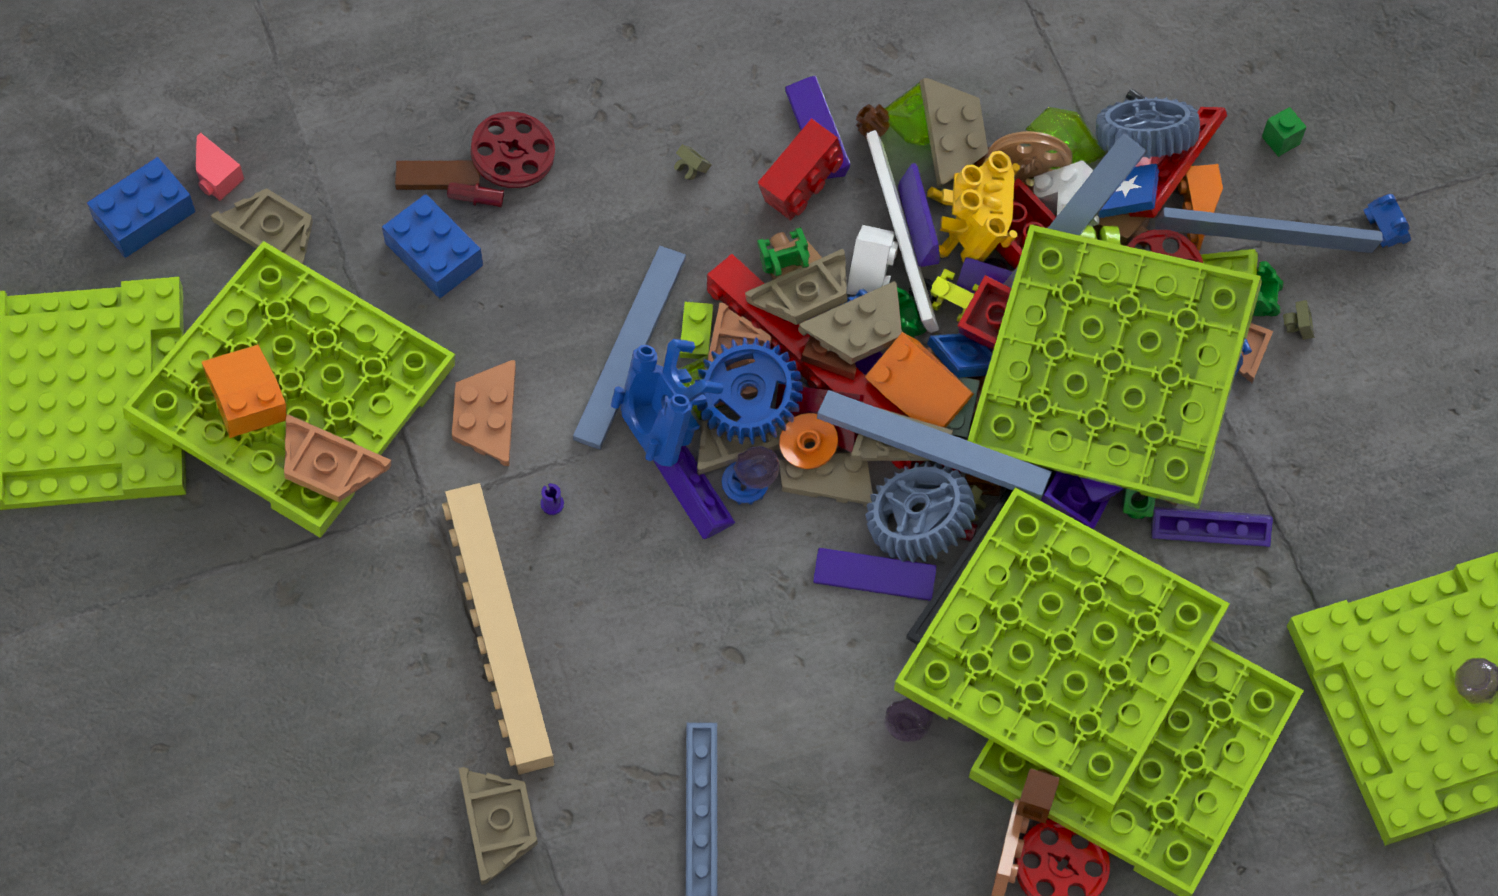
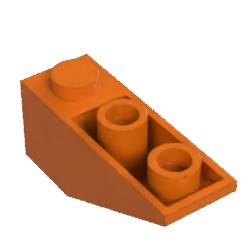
M1219 165L1191 166L1178 184L1179 194H1183L1185 201L1183 202L1182 209L1215 212L1223 190ZM1187 233V238L1200 251L1206 235Z

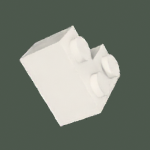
M1082 160L1034 176V194L1054 215L1058 216L1093 170ZM1098 214L1089 225L1095 226L1099 224Z
M862 225L856 238L847 284V294L856 295L860 289H865L869 293L890 283L891 276L886 275L888 265L893 266L899 247L898 241H894V231Z

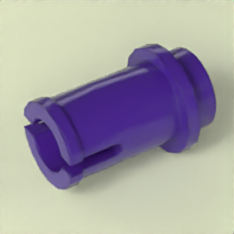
M550 483L548 484L549 490H547L546 486L542 488L540 505L544 513L556 515L564 508V500L561 497L560 488L556 484Z

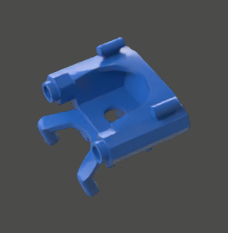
M672 339L667 346L664 367L656 364L657 353L653 347L649 345L639 346L633 351L624 390L622 387H615L611 407L617 409L621 406L623 419L646 452L645 459L648 461L654 460L661 466L676 464L681 447L689 445L692 442L695 430L699 429L700 425L691 413L693 405L706 403L707 399L704 393L721 394L724 390V385L721 382L701 380L688 388L682 384L691 382L692 377L686 368L678 370L676 365L680 352H693L695 344L692 341Z

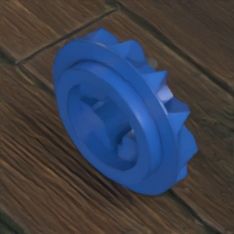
M739 460L729 465L723 473L722 490H724L728 499H733L739 505L741 503L752 505L754 501L762 500L768 490V474L760 464L754 461ZM747 474H749L750 484L753 486L748 485L742 491L741 483L738 481H743Z

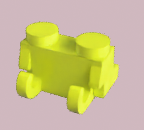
M944 269L941 276H937L932 284L931 295L935 297L938 295L932 307L938 311L944 299L964 308L957 317V321L960 322L974 294L947 281L948 278L953 280L955 273ZM974 284L972 290L976 292L979 285Z

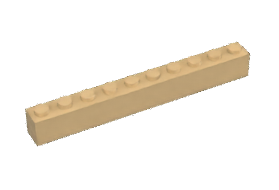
M477 483L445 491L447 502L442 503L446 521L452 519L454 529L449 530L452 546H459L461 555L456 556V561L460 574L466 572L468 582L463 583L466 599H473L475 609L470 610L474 627L480 626L482 636L477 637L481 655L487 653L489 660L488 664H484L488 682L494 681L496 691L491 692L495 710H502L504 719L498 720L502 738L509 737L511 747L505 748L509 765H516L518 775L554 766L552 750L481 485Z

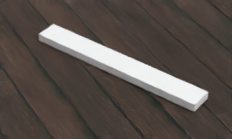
M874 130L867 133V141L921 321L929 333L938 331L939 327L921 268L918 266L907 221L885 148L877 131Z

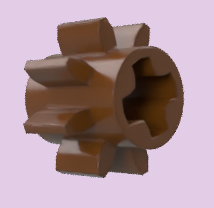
M870 104L864 106L856 116L858 131L866 139L867 133L874 130L881 137L890 127L888 122L890 119L888 116L889 112L880 104L876 108Z

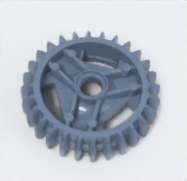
M1135 97L1134 100L1130 101L1125 99L1123 103L1116 102L1114 105H1108L1106 109H1102L1096 119L1098 145L1103 150H1108V152L1123 133L1147 151L1143 157H1148L1149 159L1151 157L1161 158L1164 155L1171 157L1173 153L1180 154L1182 150L1187 151L1190 147H1193L1199 140L1200 120L1197 110L1192 105H1187L1186 102H1178L1177 99L1172 101L1167 97L1164 99H1158L1157 97L1154 99H1148L1147 97L1145 99H1137Z
M929 461L925 463L924 467H920L919 463L916 462L915 467L912 469L905 466V471L898 474L894 471L892 479L884 477L886 484L884 486H876L878 494L870 495L872 503L867 504L868 512L865 514L868 530L875 544L880 547L883 553H888L892 559L898 556L902 562L909 557L912 563H915L917 557H921L926 562L929 555H933L937 559V553L942 550L948 553L947 547L951 544L958 547L956 539L958 537L966 538L964 530L972 529L970 521L975 519L973 511L976 509L971 488L958 470L953 471L948 466L943 468L940 463H936L932 467ZM917 503L926 504L924 509L919 512L911 511L912 507ZM891 513H894L898 526L896 532H891L887 526Z

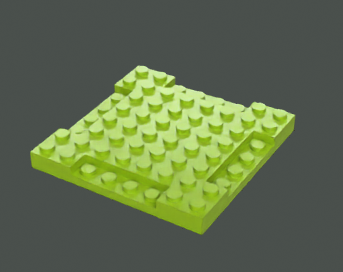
M1030 225L967 441L1038 467L1138 491L1141 495L1199 509L1244 340L1248 335L1261 288V276Z
M263 241L122 407L124 419L172 448L175 445L269 501L273 510L321 538L354 496L355 492L337 502L285 479L286 421L229 438L201 361L259 345L278 382L286 403L287 415H291L381 455L419 406L423 407L453 369L455 366V354Z
M179 277L121 281V287L40 294L7 296L6 291H0V510L186 495L185 450L177 445L172 448L124 419L122 408L184 335L183 286Z
M1015 487L897 677L894 690L946 720L951 717L1037 767L1050 772L1053 776L1059 777V784L1112 813L1170 708L1226 614L1230 603Z
M1498 552L1457 564L1453 570L1349 603L1347 600L1337 602L1290 618L1287 624L1289 633L1385 846L1498 808Z
M1210 640L1112 813L1058 783L1048 818L1135 866L1133 871L1178 896H1192L1304 690ZM989 739L971 768L969 778L1014 803L1015 799L1020 800L1029 769H1043Z

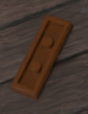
M472 160L396 161V190H447L450 182L476 186V183L480 184L481 174L475 168Z

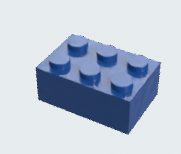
M156 157L87 202L93 220L125 258L196 212L190 194L159 157Z
M427 194L423 195L382 226L385 244L439 299L483 266L481 248Z

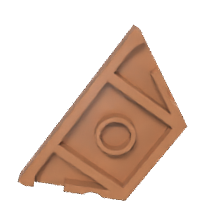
M719 303L708 360L714 361L711 355L712 351L718 355L722 353L721 344H724L727 349L732 348V339L739 346L742 345L744 337L747 339L748 344H753L755 337H757L759 346H763L766 340H768L771 348L772 337L762 329L754 327L743 316L740 317L731 311L726 304ZM747 359L735 362L726 367V370L753 363L755 360ZM751 386L744 388L741 392V396L744 399L757 396L758 394L757 389ZM720 401L715 407L725 404L722 401Z
M510 360L456 382L452 424L453 441L464 446H470L474 451L484 456L487 454L500 460V464L504 466L510 465L516 375L515 360Z
M291 415L286 416L285 479L340 502L391 467V460Z

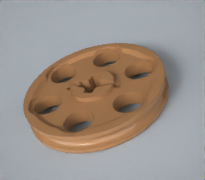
M1031 131L1003 136L995 141L988 151V157L995 151H1002L1009 155L1012 165L1017 163L1020 166L1019 171L1014 176V181L1019 178L1031 191H1034V180L1029 179V177L1052 171V167L1061 168L1070 165L1073 159L1070 148L1062 140L1046 133ZM1020 144H1030L1031 146L1023 147ZM1054 150L1057 153H1048L1046 151Z

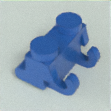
M1393 194L1379 197L1370 204H1367L1368 207L1363 209L1370 225L1376 223L1379 231L1382 232L1383 241L1380 243L1382 248L1385 246L1389 248L1400 242L1405 244L1411 241L1408 232L1410 229L1409 224Z

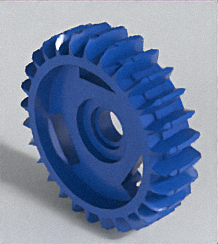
M744 337L742 345L738 346L735 340L732 339V348L727 349L724 344H721L722 353L720 355L714 351L711 352L713 362L704 359L703 363L707 370L698 369V375L701 379L695 380V383L701 380L721 382L724 385V390L721 394L704 393L707 399L706 403L698 404L697 408L699 411H702V420H709L707 424L710 430L717 427L716 432L719 437L727 431L729 442L736 435L741 445L745 437H749L752 445L755 444V437L760 436L765 443L767 433L770 432L774 438L777 437V427L786 431L787 428L784 420L794 422V416L791 412H799L800 410L799 405L795 402H802L803 400L802 394L799 392L803 390V384L799 381L801 374L799 371H795L797 368L795 361L788 362L790 359L788 352L780 355L781 349L779 345L770 350V342L766 340L763 346H759L757 337H755L753 344H748L747 339ZM747 359L755 360L753 363L726 370V367L735 362ZM777 383L785 384L786 387L781 405L778 409H772ZM749 386L756 388L758 394L754 399L745 400L742 398L741 392L744 388ZM722 401L740 419L737 422L728 419L715 406Z

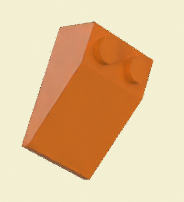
M903 332L865 376L886 398L910 418L944 428L947 427L974 395L917 339Z
M259 345L201 361L229 438L286 421L285 400Z

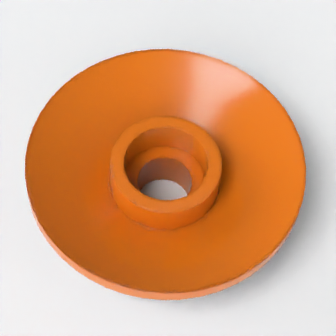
M806 413L794 417V422L789 421L786 424V431H781L779 446L782 455L791 465L797 468L814 469L826 464L833 457L838 446V435L834 425L817 419V414ZM806 443H815V446L813 448H805Z

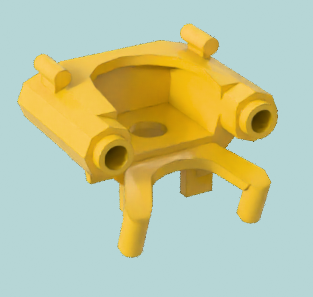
M992 152L979 168L975 165H966L960 173H955L953 190L943 189L940 191L934 187L928 189L927 197L946 206H952V215H956V219L945 216L941 217L940 231L948 232L950 235L942 245H939L941 258L948 257L958 242H960L964 247L960 254L963 263L966 257L984 262L999 243L1007 248L1017 237L1016 231L1011 230L1009 233L1007 232L1013 217L1014 176L1019 171L1020 166L1017 163L1012 165L1009 156L1004 152Z

